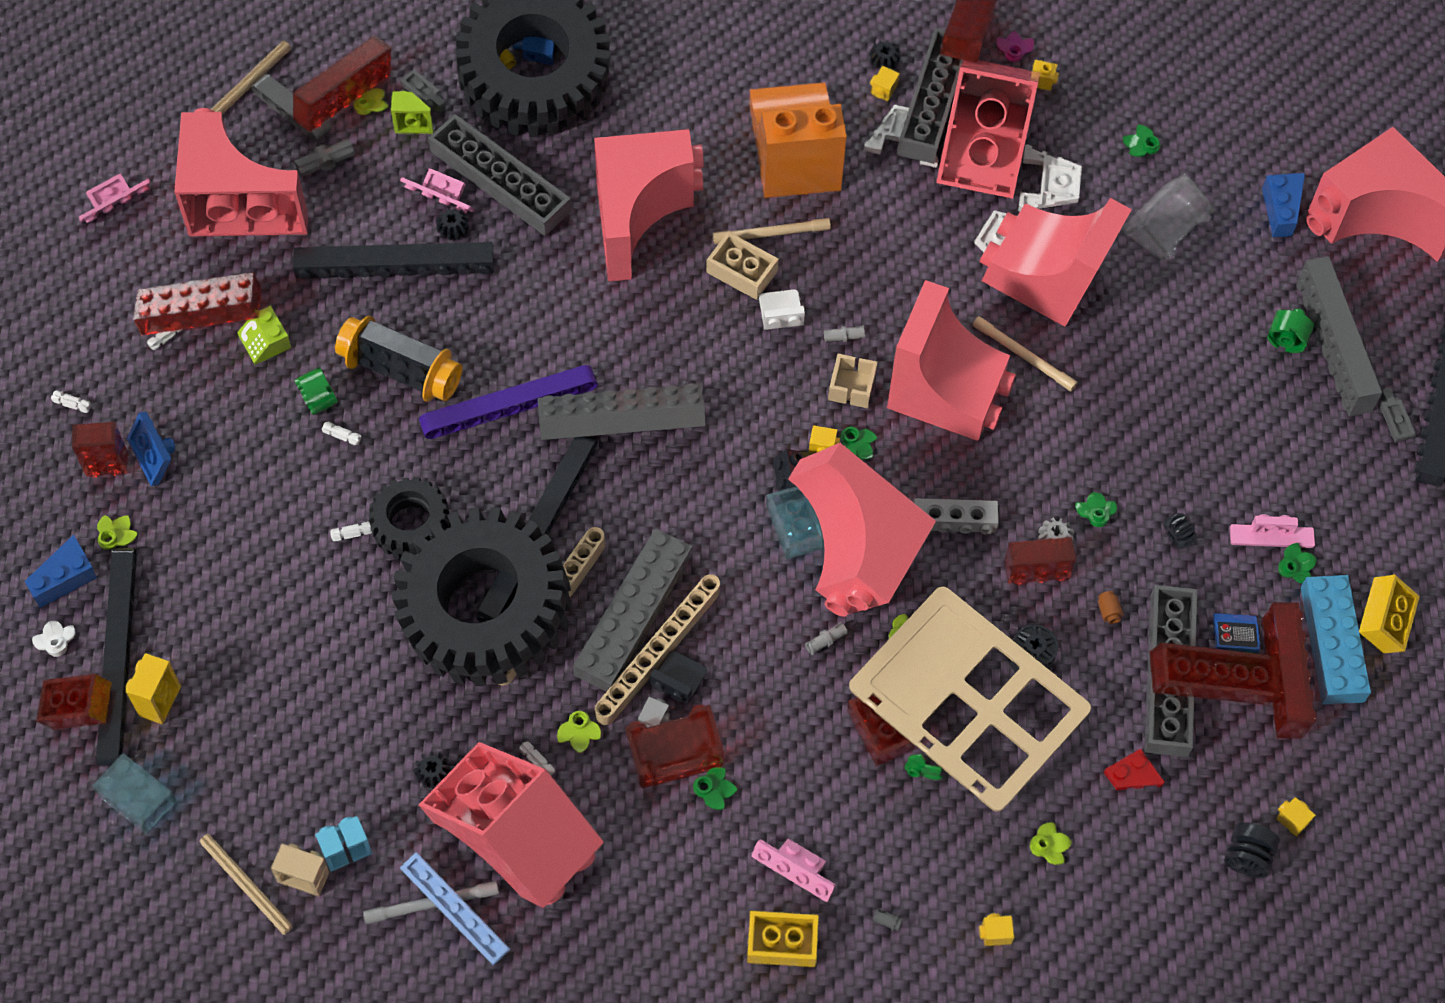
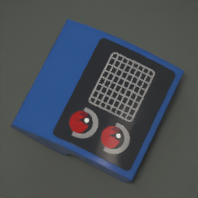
M1213 613L1215 650L1259 652L1260 642L1256 616Z

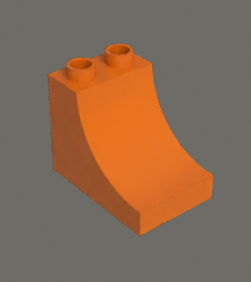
M826 82L750 89L749 105L764 198L841 191L846 131L841 104L830 105Z

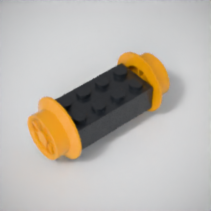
M366 316L362 320L350 317L340 329L335 343V352L345 358L347 368L354 369L360 364L399 383L423 392V400L427 403L435 398L443 401L449 400L457 389L462 376V364L452 360V352L449 349H444L443 351L435 349L377 324L372 316Z

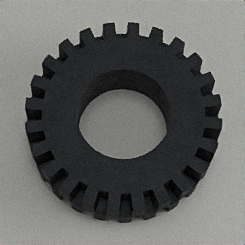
M483 0V7L474 2L469 7V17L463 16L460 22V32L456 34V62L460 90H464L465 101L469 107L475 104L476 115L483 120L490 114L491 126L498 130L505 121H508L509 134L516 136L519 134L521 124L528 125L529 137H538L539 125H546L549 136L558 134L559 121H562L566 129L570 130L576 126V114L583 120H586L591 115V105L598 107L602 101V91L606 92L610 68L609 33L606 34V24L602 17L597 19L596 8L592 3L583 7V0ZM541 37L553 41L554 46L562 51L566 60L559 69L551 74L541 77H525L510 71L499 58L505 49L519 41H523L524 38Z
M474 507L469 508V521L466 522L462 521L457 511L448 514L451 524L450 528L443 530L436 520L428 526L433 538L427 541L418 534L412 541L417 554L414 555L405 551L400 559L406 572L395 571L393 580L398 588L397 591H392V601L397 608V611H394L396 619L421 661L426 666L430 663L435 673L442 677L448 672L454 682L464 684L466 677L469 676L475 686H486V676L492 675L497 684H503L508 682L506 671L514 668L520 678L528 673L524 662L531 658L538 666L546 660L542 648L546 645L555 650L560 643L556 630L566 631L569 622L565 611H571L572 601L568 591H571V586L560 556L555 550L550 537L547 534L542 535L539 526L532 520L526 525L521 514L512 511L506 520L501 508L491 507L489 517L485 518L480 508ZM483 570H502L518 579V588L514 600L498 617L483 623H465L448 615L449 600L453 591L469 575Z

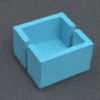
M357 816L354 818L347 817L338 824L339 826H326L319 833L315 834L331 872L349 864L342 846L344 841L353 862L372 854Z

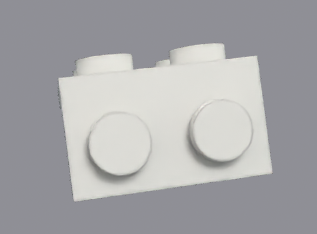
M797 290L762 293L759 295L764 330L804 325L805 311L804 306L800 305Z

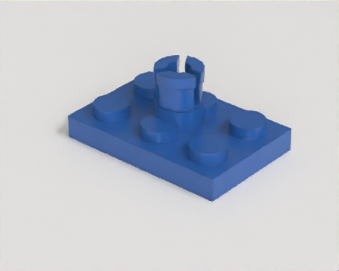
M139 412L127 436V440L150 486H157L171 461L170 454H173L175 451V443L171 438L162 439L158 435L148 413Z

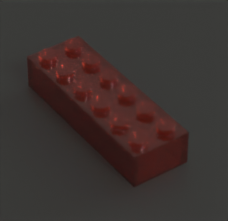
M957 0L944 33L940 54L978 63L998 0Z
M374 35L293 92V120L311 132L319 128L329 118H333L340 110L347 108L354 100L362 97L365 92L373 89L383 79H387L391 74V46Z
M251 272L138 289L133 320L141 335L255 319L259 317L261 286L255 273Z
M1273 602L1262 618L1277 738L1302 739L1317 719L1316 711L1313 710L1312 705L1314 693L1313 690H1310L1311 672L1307 668L1308 651L1305 650L1304 646L1306 634L1302 630L1301 624L1303 612L1299 609V603Z
M1161 643L1149 651L1153 693L1270 705L1282 697L1277 656Z

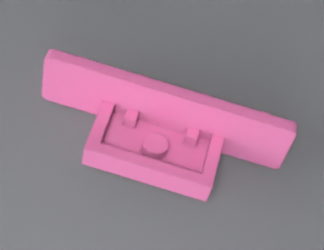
M429 168L422 186L403 177L400 180L405 183V188L416 191V188L422 190V195L431 199L433 196L440 198L438 202L450 206V203L457 205V210L462 209L466 214L468 210L471 212L475 210L473 207L459 202L466 185L464 182Z
M120 173L86 192V195L94 209L79 216V221L81 223L84 221L89 223L97 218L96 215L100 212L108 213L114 209L113 205L119 202L121 204L128 202L132 199L130 196L138 193L140 195L146 192L150 185L149 179L129 188Z
M1262 514L1255 516L1251 525L1231 524L1230 542L1232 545L1288 547L1293 543H1299L1301 548H1314L1315 546L1314 529L1297 527L1298 519L1288 515L1271 517Z
M787 839L779 850L762 840L757 842L752 853L754 859L827 902L830 899L835 884L819 875V872L826 863L825 860L790 839Z

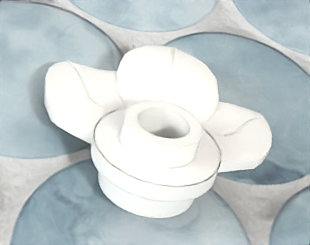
M50 621L44 626L43 634L33 636V644L38 650H46L54 657L62 656L67 651V643L75 636V628L73 625L63 628L58 621Z

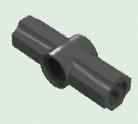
M346 139L329 147L327 145H320L314 149L312 154L297 159L294 163L299 175L303 177L320 169L323 171L331 170L337 162L354 156L355 152L350 141Z

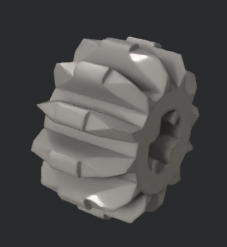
M1053 517L1050 522L1045 520L1043 526L1039 528L1040 535L1038 540L1043 542V548L1049 547L1050 553L1054 549L1060 553L1062 549L1067 550L1070 546L1069 544L1073 543L1074 530L1069 528V522L1064 524L1062 518L1056 521Z

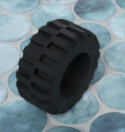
M404 477L402 481H391V485L388 487L384 485L380 489L381 493L375 494L373 497L374 502L370 503L369 522L377 545L383 548L386 554L390 555L393 553V557L401 559L405 551L416 555L417 551L412 543L413 539L419 534L427 541H430L433 536L428 526L436 520L443 530L451 527L448 518L450 511L445 495L441 493L437 486L433 487L432 482L428 480L421 482V478L414 477L413 480ZM418 507L430 514L425 524L414 530H400L391 525L394 515L404 508Z

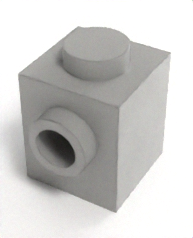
M649 697L638 717V727L658 735L662 726H666L671 716L669 705L660 698L653 699Z

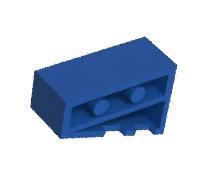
M73 535L25 580V583L39 608L89 583L96 579L97 576Z

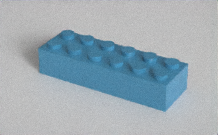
M1348 575L1306 577L1301 586V593L1322 705L1364 703L1371 691Z

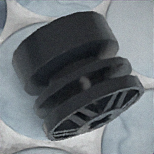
M1033 624L1021 628L1014 636L1013 641L1048 670H1051L1058 650V642L1051 630L1041 625ZM1009 659L1010 666L1016 673L1020 668Z
M1248 822L1236 824L1231 837L1232 844L1228 846L1224 863L1233 871L1248 877H1268L1271 870L1270 867H1272L1274 861L1272 857L1276 855L1280 843L1279 836L1258 824Z

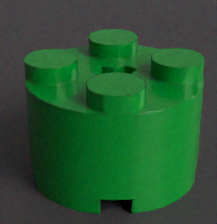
M1294 309L1293 311L1277 310L1267 339L1276 348H1279V346L1286 348L1285 351L1288 353L1303 352L1308 345L1314 323L1305 316V312L1301 309Z
M320 367L294 380L312 415L318 414L339 403Z

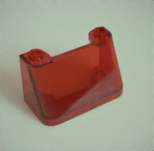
M696 705L689 712L688 717L647 727L646 724L635 721L625 727L640 788H649L708 772L712 768L724 765L725 752L710 705Z

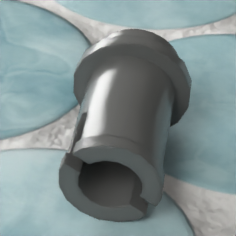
M878 908L873 922L889 927L894 932L895 930H900L903 918H900L899 914L895 916Z

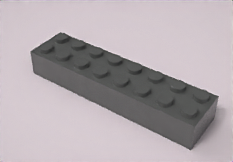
M935 28L899 139L897 155L932 164L935 163L953 105L960 67L968 56L972 37Z
M456 114L428 138L430 152L544 236L571 212L570 197Z
M1329 256L1306 260L1297 280V288L1303 295V304L1309 311V319L1314 323L1316 338L1322 345L1323 357L1327 358L1329 373L1334 377L1336 391L1341 395L1342 407L1347 411L1349 417L1371 413L1382 391Z
M687 384L686 386L669 385L662 388L648 387L638 390L626 389L625 391L609 390L603 393L587 392L579 395L565 394L563 396H544L543 398H538L541 440L705 426V408L701 384Z
M656 528L654 529L574 663V676L606 692L629 666L692 558L691 545Z
M1154 585L1150 595L1144 753L1188 757L1193 748L1197 589Z

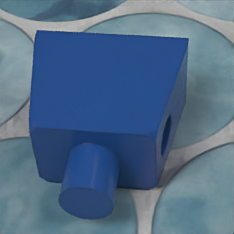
M527 37L523 41L512 45V49L523 51L524 60L553 65L555 46L551 40L541 37Z

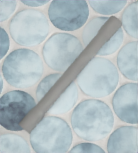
M496 881L455 891L463 901L499 894ZM423 898L393 906L363 911L365 923L370 924L437 906L429 898Z

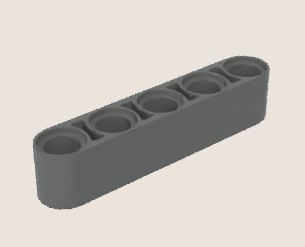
M265 74L251 86L253 92L261 100L312 140L318 141L331 129L330 124L324 117L270 75Z

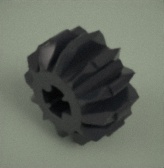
M881 40L878 44L874 43L869 51L870 64L874 65V69H881L882 66L888 69H896L901 60L900 48L896 47L895 42L890 44L888 40L884 43Z
M446 207V212L440 211L439 217H436V230L441 234L442 238L448 236L449 241L453 237L459 240V235L465 236L466 231L469 229L468 216L464 215L462 209L457 211L455 207L453 210H449Z
M1183 513L1173 514L1164 521L1166 534L1172 541V544L1178 549L1189 547L1196 541L1197 534L1195 528Z
M431 751L429 753L430 757L422 754V761L416 760L415 765L417 768L413 772L414 775H417V783L422 782L424 788L431 784V788L434 789L436 787L435 784H439L451 772V766H448L449 760L447 758L442 759L441 753L434 757V753Z

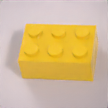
M1396 575L1374 577L1359 633L1383 653L1404 652L1420 596Z
M145 653L142 660L140 659L137 662L133 679H130L126 685V693L139 717L163 724L181 685L169 661Z
M750 911L747 963L815 967L818 915Z

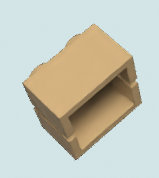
M838 354L829 387L828 400L845 404L848 400L850 405L868 408L876 376L877 362L860 358L857 372L854 371L856 357Z
M281 844L271 867L278 883L316 896H320L329 875L326 862L320 853L302 851L301 847L294 844H289V846Z

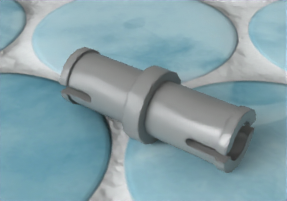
M841 326V329L824 330L825 343L865 339L864 326L851 328Z
M840 622L827 631H821L819 636L806 642L805 647L813 655L826 646L830 647L834 641L847 635V629Z

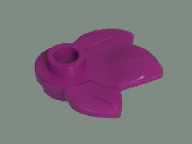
M1013 31L1006 39L998 37L996 45L1000 51L1005 53V57L1009 61L1018 62L1023 58L1024 54L1032 51L1034 40L1032 38L1022 40L1019 34Z

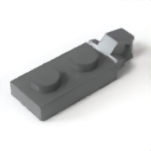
M413 70L400 80V84L406 90L413 92L429 108L433 106L440 113L446 109L440 90L416 70Z
M1390 388L1382 389L1381 401L1379 402L1380 409L1394 442L1413 439L1416 433L1402 400H1399L1397 397L1394 398Z

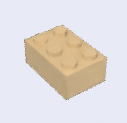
M730 232L726 233L707 259L706 273L756 300L778 272V258Z

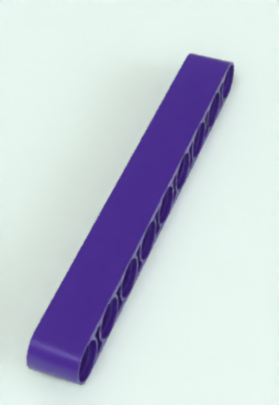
M583 365L425 413L419 417V422L424 437L426 439H435L538 407V398H543L544 396L579 395L592 391L598 386L592 367L590 365Z

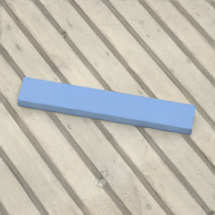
M417 852L400 867L412 882L493 966L510 950Z

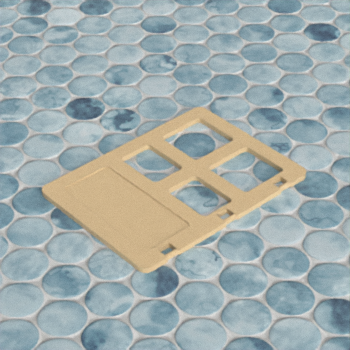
M947 587L937 588L851 679L849 684L850 691L870 706L879 716L915 746L919 747L928 757L965 788L974 793L993 811H1002L1087 717L1091 710L1090 703ZM993 648H996L1017 664L1020 669L991 700H987L966 683L965 678ZM1031 680L1038 681L1070 708L1067 715L1041 742L1033 738L1003 712ZM873 694L882 701L878 706L869 699ZM955 694L974 709L978 715L949 746H944L928 733L922 725L949 695ZM989 726L996 727L1028 754V758L1000 789L994 788L961 760L962 755ZM924 737L934 744L930 749L920 742ZM976 781L986 788L983 793L973 786Z

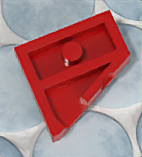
M1141 748L1104 770V774L1116 790L1144 788V786L1162 787L1165 783Z

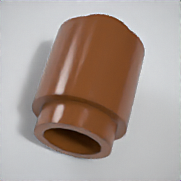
M1114 591L1101 593L1098 596V605L1103 621L1109 624L1120 622L1124 613L1118 596L1115 595Z

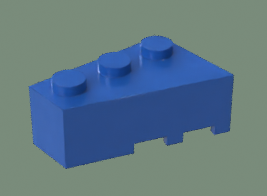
M1305 173L1266 176L1262 191L1273 237L1293 235L1298 221Z

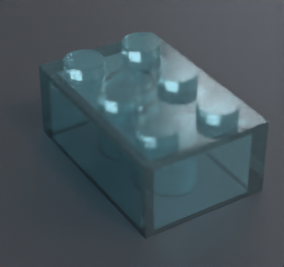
M797 486L767 495L766 507L786 559L824 549V538L819 519L811 503Z
M124 753L92 785L99 797L145 834L176 802L172 791Z

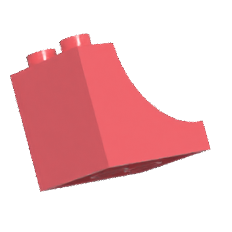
M968 58L964 59L959 71L936 183L1013 198L1040 77L1039 72Z
M199 108L194 112L181 113L175 195L189 236L307 235L308 211L297 170L269 168L257 164L242 155L229 140L221 112H215L208 108Z
M1392 127L1323 173L1305 218L1311 231L1316 235H1323L1331 244L1343 238L1359 234L1389 235L1416 245L1438 262L1445 257V176Z
M689 129L594 138L597 189L608 281L632 279L631 261L633 252L644 232L662 217L684 208L693 207L694 191L703 190L701 168H704L702 145H691Z
M1110 198L1103 208L1092 214L1065 216L1049 213L1025 203L1018 216L1007 212L996 232L1005 237L1001 245L999 246L990 241L979 262L988 268L982 282L1065 327L1132 209Z
M925 280L896 347L887 408L979 441L984 427L995 430L1003 407L994 404L997 395L1000 394L1008 397L1012 389L1016 374L1007 371L1010 355L987 345L970 333L956 318L948 300L949 288Z
M841 443L800 459L788 480L796 485L811 503L819 519L824 538L823 570L815 590L826 598L824 604L827 609L839 616H847L848 614L889 603L936 521Z
M480 742L419 804L433 823L446 829L473 849L522 898L542 908L562 897L565 892V884L576 872L585 870L593 863L596 850L604 843L546 769Z

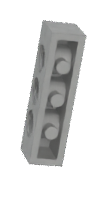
M914 498L913 503L929 516L936 515L939 517L934 519L936 522L931 531L942 533L960 531L965 534L970 532H981L982 534L996 533L998 526V501ZM951 516H958L959 519H953ZM972 516H977V517H979L980 519H979V520H975V519L972 518Z

